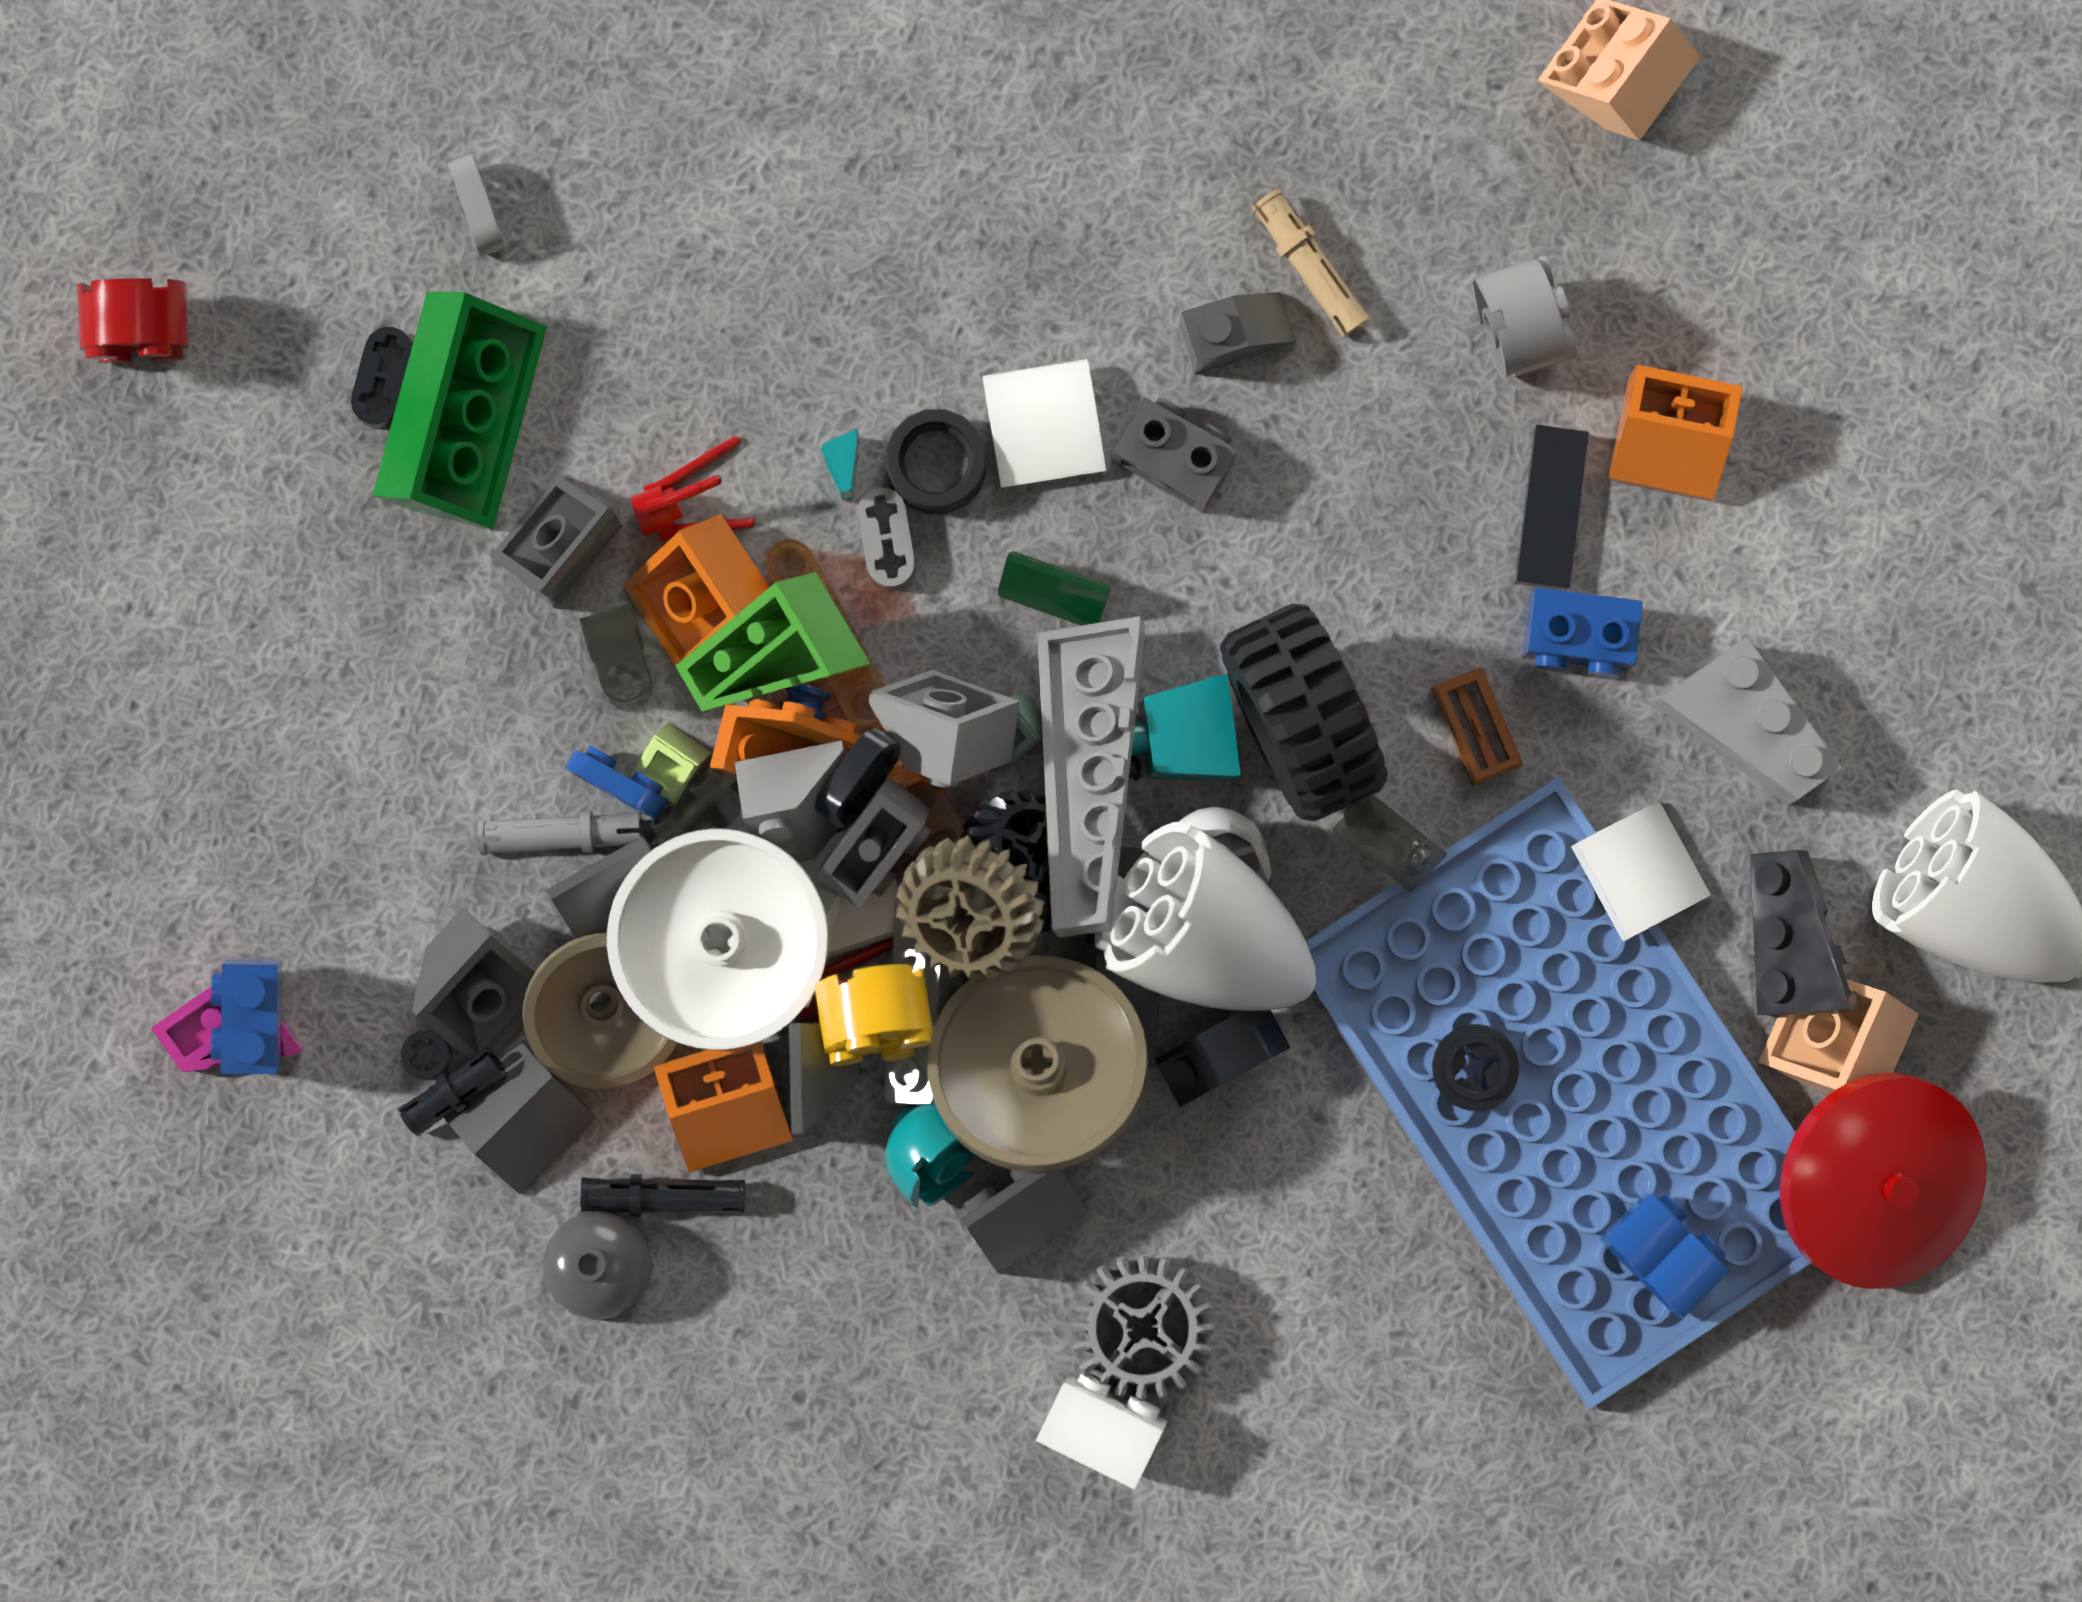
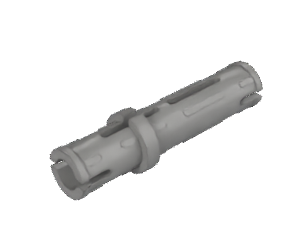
M592 810L580 811V816L488 822L482 820L478 822V837L500 836L501 838L482 839V842H478L479 852L481 855H487L491 853L581 848L583 853H594L596 847L626 846L636 839L644 837L643 830L622 831L621 828H639L640 825H643L642 814L640 811H635L634 813L594 815Z

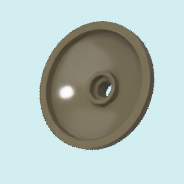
M607 933L586 935L558 948L539 966L527 987L523 1002V1025L528 1043L539 1062L554 1076L569 1084L589 1089H612L634 1083L654 1071L653 1066L662 1064L678 1043L647 1025L625 1001L618 989L610 967ZM597 992H606L608 994L607 999L603 1003L593 1004L590 1002L592 995Z

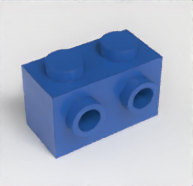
M1536 587L1529 597L1522 658L1535 659V668L1542 670L1567 671V664L1589 666L1588 674L1592 676L1620 678L1621 671H1629L1636 665L1643 601Z
M227 959L222 964V973H212L211 1002L212 1006H221V1028H212L211 1060L221 1061V1074H277L281 1069L282 960Z

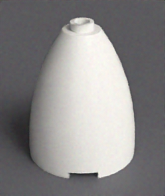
M1957 789L1952 790L1924 810L1904 834L1910 842L1904 847L1896 861L1895 873L1885 869L1879 876L1872 902L1873 916L1877 923L1932 955L1976 972L2030 982H2067L2073 978H2081L2082 906L2056 864L2038 843L2008 814L1975 790L1969 794H1963Z
M1174 822L1162 826L1141 842L1142 849L1145 852L1135 862L1124 879L1117 876L1112 929L1095 932V946L1104 951L1108 964L1106 968L1149 990L1173 999L1211 1008L1265 1011L1291 1007L1310 996L1316 984L1315 964L1306 940L1291 914L1273 890L1253 869L1225 846L1186 822Z

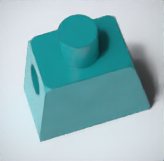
M1228 674L1218 675L1149 695L1139 702L1140 722L1135 723L1131 756L1144 754L1148 778L1234 782L1241 776Z

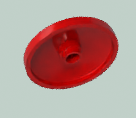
M1890 1072L1872 1074L1850 1081L1837 1088L1819 1102L1806 1116L1791 1140L1783 1163L1780 1179V1203L1784 1223L1793 1243L1812 1265L1830 1277L1853 1287L1864 1289L1893 1288L1915 1281L1930 1273L1949 1258L1960 1246L1975 1222L1981 1207L1987 1172L1986 1153L1981 1134L1973 1117L1957 1098L1935 1084L1914 1075Z

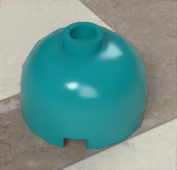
M935 1102L921 1104L918 1107L909 1105L901 1110L891 1123L893 1131L888 1137L884 1159L890 1179L913 1207L919 1206L920 1199L927 1206L937 1204L953 1194L975 1173L961 1171L976 1154L962 1145L943 1122Z

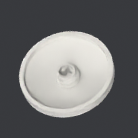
M706 829L683 834L666 841L649 852L633 867L620 886L612 904L607 929V950L610 967L618 989L632 1010L647 1025L665 1037L681 1044L704 1049H731L750 1045L773 1035L790 1023L805 1007L815 992L814 986L820 981L824 971L828 952V925L824 906L814 883L802 866L791 855L772 842L751 833L731 829Z

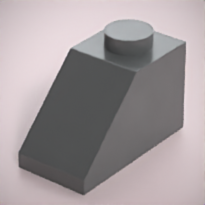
M1280 292L1230 296L1181 312L1179 327L1195 375L1296 343Z

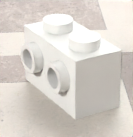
M1069 1372L1036 1441L1135 1490L1166 1426L1167 1420L1159 1417L1160 1409L1146 1400H1139L1135 1396H1131L1129 1401L1116 1398L1113 1393L1109 1392L1111 1385L1109 1383H1100L1098 1377L1093 1374L1081 1372L1078 1377Z

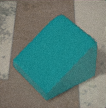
M858 429L823 443L822 448H820L822 457L842 500L845 499V501L852 499L854 494L860 444Z

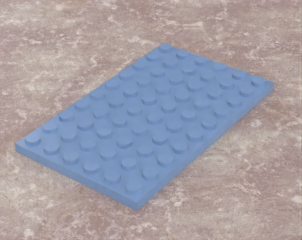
M1558 776L1306 940L1315 964L1316 984L1313 993L1585 1407L1590 1410L1809 1265L1810 1262L1793 1243L1784 1223L1780 1203L1782 1167L1791 1140L1796 1133L1658 924L1624 942L1622 941L1571 847L1577 842L1595 834L1596 831ZM1481 1024L1497 1029L1510 1040L1518 1055L1519 1077L1513 1092L1504 1102L1489 1110L1471 1112L1451 1105L1435 1087L1431 1063L1436 1048L1448 1033L1464 1025ZM1465 1045L1463 1048L1467 1054L1465 1055L1467 1065L1461 1068L1460 1072L1455 1074L1454 1077L1455 1079L1473 1077L1477 1084L1480 1083L1485 1091L1483 1071L1490 1067L1489 1064L1497 1061L1496 1057L1476 1059L1473 1053H1469ZM1644 1193H1652L1656 1198H1659L1663 1193L1668 1195L1687 1214V1217L1682 1221L1683 1225L1696 1238L1702 1232L1708 1235L1726 1254L1720 1262L1727 1268L1729 1273L1684 1318H1678L1672 1314L1600 1241V1238Z

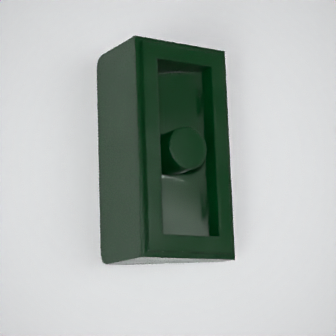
M1012 551V553H1008L998 587V596L1082 626L1100 623L1111 587H1109V584Z

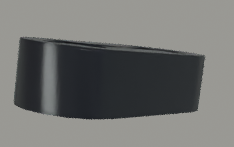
M382 327L375 330L368 337L351 395V406L354 414L364 425L373 429H383L392 424L413 345L404 331L396 327ZM391 339L396 340L398 348L404 354L402 358H393L391 360L388 374L382 373L384 359L376 351L379 346L388 347ZM379 382L385 383L383 397L390 403L388 409H379L376 416H370V409L363 404L365 397L374 398Z
M873 728L864 733L822 787L815 801V810L838 828L850 824L860 814L894 768L900 756V745L878 728Z

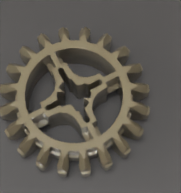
M968 835L963 839H959L956 845L947 838L939 842L935 848L930 846L928 849L923 850L916 859V862H912L904 872L905 877L898 887L896 898L901 903L897 907L898 911L895 917L906 921V924L903 926L902 936L916 938L917 943L915 944L914 954L926 951L932 957L930 969L942 963L948 966L950 979L959 975L964 970L971 983L976 979H980L983 973L992 981L999 977L1004 970L1010 973L1011 970L1017 968L1023 958L1028 957L1035 947V940L1042 931L1043 921L1039 916L1043 912L1044 902L1034 898L1038 882L1024 881L1022 878L1026 873V864L1014 867L1008 862L1009 849L997 855L991 852L990 840L981 842L975 848ZM952 880L953 888H948L945 893L935 892L936 883ZM995 926H1005L1004 935L987 938L986 931H992Z

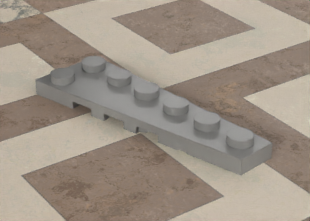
M1140 616L1037 633L1052 930L1058 938L1112 929L1145 640V624Z

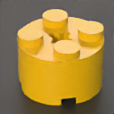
M906 964L867 967L853 970L854 978L849 979L845 984L838 985L837 975L819 981L814 986L824 1050L826 1054H829L830 1065L832 1066L855 1064L863 1060L862 1055L881 1053L883 1061L906 1059L915 1055L914 1048L932 1043L931 1037L934 1035L924 971L921 967L914 972L912 965Z

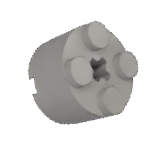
M1546 256L1527 260L1474 278L1475 280L1472 281V291L1480 325L1485 324L1489 340L1492 344L1488 349L1496 370L1502 379L1520 376L1577 357L1573 336L1569 328H1564L1562 319L1570 317L1568 301L1561 286L1551 288V286H1554V279Z

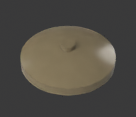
M1054 956L1024 957L1017 968L1011 970L1010 973L1004 970L999 977L992 981L984 973L980 979H976L972 983L968 980L955 992L942 1009L933 1028L932 1043L928 1046L927 1074L930 1091L937 1110L950 1132L962 1145L982 1159L1004 1168L1024 1172H1045L1068 1168L1082 1163L1106 1149L1121 1135L1135 1116L1141 1104L1148 1077V1052L1143 1028L1137 1013L1124 993L1112 981L1093 968L1077 961Z

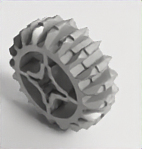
M1147 1254L1138 1255V1271H1129L1126 1258L1124 1256L1118 1257L1116 1261L1121 1273L1120 1275L1112 1278L1109 1270L1105 1266H1100L1097 1269V1273L1105 1284L1099 1290L1089 1281H1084L1081 1285L1085 1292L1094 1296L1091 1303L1088 1305L1080 1300L1072 1302L1071 1307L1078 1312L1086 1313L1085 1322H1069L1068 1330L1072 1332L1085 1331L1086 1340L1073 1343L1071 1350L1073 1353L1090 1350L1092 1357L1080 1365L1082 1372H1090L1099 1365L1104 1370L1098 1376L1100 1383L1107 1384L1111 1377L1119 1380L1114 1392L1116 1398L1123 1399L1128 1384L1136 1385L1135 1397L1145 1401L1147 1396L1146 1385L1154 1384L1158 1398L1163 1400L1168 1397L1163 1381L1172 1378L1175 1386L1179 1390H1184L1187 1387V1383L1179 1372L1185 1366L1195 1375H1200L1203 1371V1368L1198 1363L1192 1361L1191 1357L1194 1351L1206 1356L1212 1354V1347L1207 1344L1198 1343L1199 1333L1215 1334L1216 1326L1209 1323L1199 1324L1198 1315L1210 1313L1213 1311V1306L1210 1302L1197 1306L1194 1305L1192 1298L1204 1290L1201 1283L1193 1284L1186 1291L1181 1287L1180 1284L1189 1274L1185 1267H1181L1175 1273L1173 1279L1165 1276L1169 1268L1170 1260L1168 1258L1161 1257L1157 1264L1156 1272L1148 1271L1149 1260ZM1145 1281L1162 1286L1156 1296L1146 1306L1139 1309L1126 1306L1111 1294L1118 1288L1133 1282ZM1175 1297L1181 1303L1187 1320V1335L1183 1348L1172 1341L1162 1328V1317ZM1157 1304H1160L1159 1309L1153 1315L1156 1324L1151 1327L1157 1328L1155 1335L1166 1343L1165 1346L1159 1345L1153 1339L1150 1341L1142 1337L1137 1343L1133 1342L1129 1349L1124 1352V1348L1131 1340L1127 1332L1133 1329L1127 1328L1128 1320L1121 1316L1118 1310L1122 1309L1130 1316L1135 1315L1142 1319L1147 1313L1150 1314ZM1101 1307L1115 1317L1122 1327V1338L1109 1359L1103 1354L1096 1335V1322ZM1145 1347L1158 1350L1172 1361L1166 1367L1152 1373L1136 1374L1122 1370L1133 1354Z

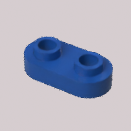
M589 745L585 754L576 749L573 751L564 769L646 816L658 820L668 803L667 800L659 796L664 788L661 784L637 771L632 779L613 770L618 761Z

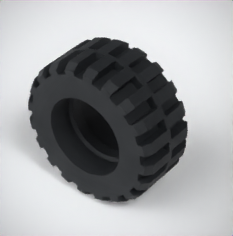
M1290 604L1227 633L1221 642L1220 652L1223 664L1227 670L1229 682L1265 763H1267L1276 784L1280 787L1284 798L1292 806L1297 817H1300L1301 820L1316 822L1380 792L1388 780V771L1384 765L1385 759L1379 747L1376 732L1371 725L1367 710L1360 699L1350 673H1348L1343 663L1342 657L1337 648L1334 647L1325 627L1320 624L1318 617L1310 610V607L1302 604Z

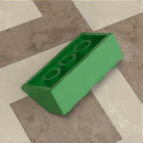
M427 291L372 496L411 511L493 530L547 326L466 292Z

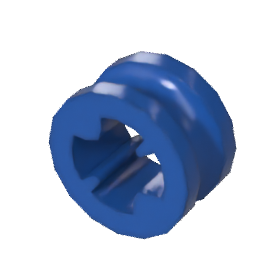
M803 684L784 688L788 695L786 700L779 702L781 710L784 702L798 703L815 709L814 718L821 721L824 720L826 714L822 711V705L830 701L831 694Z

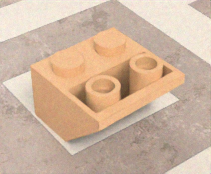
M1596 0L1562 48L1555 54L1553 60L1538 81L1604 129L1640 141L1700 59V56L1671 18L1611 0Z

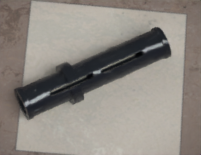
M631 1174L630 1178L617 1179L582 1177L580 1207L581 1212H629L630 1217H641L642 1212L745 1214V1180L642 1179V1174Z

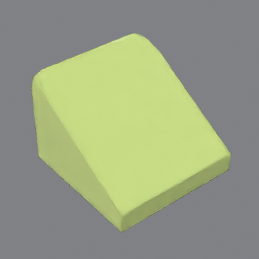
M668 723L653 736L631 776L633 777L637 771L661 784L664 788L660 796L676 805L709 758L711 751Z

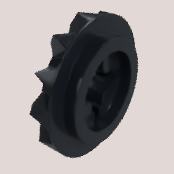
M1481 1024L1464 1025L1448 1033L1439 1042L1431 1063L1435 1087L1451 1105L1471 1112L1485 1111L1500 1105L1513 1092L1519 1077V1059L1513 1044L1497 1029ZM1465 1045L1469 1053H1473L1476 1059L1496 1057L1497 1061L1489 1064L1490 1067L1483 1071L1485 1091L1481 1084H1477L1473 1077L1465 1079L1463 1077L1455 1079L1454 1077L1455 1074L1460 1072L1461 1068L1467 1065L1465 1058L1467 1054L1463 1048Z

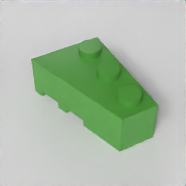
M813 572L775 582L680 661L676 668L701 711H706L866 666L870 662L818 574Z

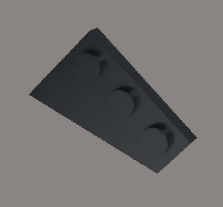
M1788 850L1750 854L1757 1015L1772 1016L1862 1010L1857 992L1850 991L1842 968L1847 963L1841 946L1834 945L1825 918L1828 908L1808 851Z

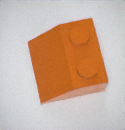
M721 514L677 532L622 584L675 666L769 588V585Z

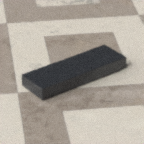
M1537 424L1534 427L1514 584L1568 591L1570 588L1589 431Z

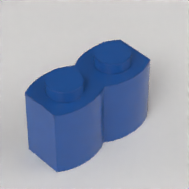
M1644 1193L1600 1238V1241L1672 1314L1678 1318H1684L1729 1273L1727 1268L1720 1262L1726 1254L1708 1235L1702 1232L1696 1238L1683 1225L1682 1221L1687 1217V1214L1668 1195L1663 1193L1659 1198H1656L1652 1193Z

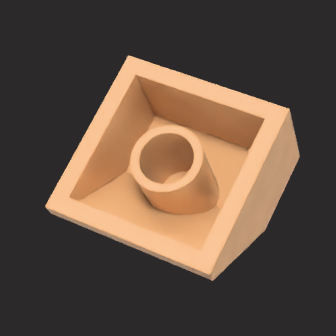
M1847 980L1850 991L1857 992L1862 1010L1779 1015L1758 1063L1829 1095L1837 1088L1858 1078L1878 1073H1893L1919 1014L1887 992Z

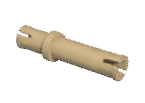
M1279 188L1270 192L1252 206V211L1272 235L1271 237L1278 245L1275 249L1281 259L1286 257L1295 268L1342 338L1347 337L1370 320L1369 315L1366 314L1362 306L1354 298L1350 289L1314 240L1315 231L1310 225L1305 226Z

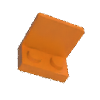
M750 698L748 707L725 705L710 768L737 776L735 762L841 740L844 748H852L862 735L854 733L856 724L825 716L824 720L821 721L814 718L815 709L802 704L784 702L781 710V706L775 703Z

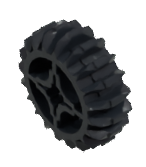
M1011 789L1008 792L1000 793L993 799L989 798L977 806V810L962 825L964 832L959 839H963L968 835L975 848L981 842L990 840L991 852L999 855L1001 852L1009 849L1008 862L1012 866L1026 864V873L1022 877L1024 881L1038 882L1037 890L1042 888L1049 891L1048 895L1037 892L1034 895V898L1044 902L1043 912L1039 916L1043 921L1042 931L1040 932L1042 934L1052 931L1046 795L1035 798L1030 789L1017 793ZM1003 829L1011 830V831H1014V832H1016V833H1014V834L1011 836V835H1009V834L1003 832Z

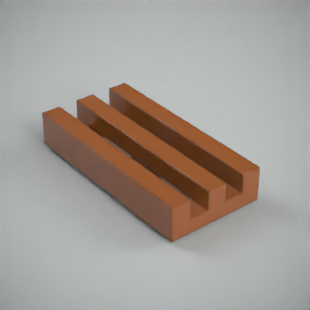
M1482 667L1431 688L1472 787L1523 766ZM1475 683L1507 760L1499 764L1465 685ZM1454 690L1487 766L1484 770H1479L1448 697V692Z

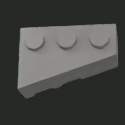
M1747 636L1650 705L1662 715H1667L1692 734L1691 736L1702 744L1708 745L1729 760L1735 768L1786 805L1800 799L1842 769V766Z

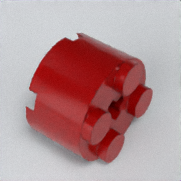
M152 278L91 281V286L78 283L80 350L85 351V358L98 359L99 363L131 362V352H139L140 357H151L152 361L184 360L183 349L189 348L186 282L167 279L168 287H154Z

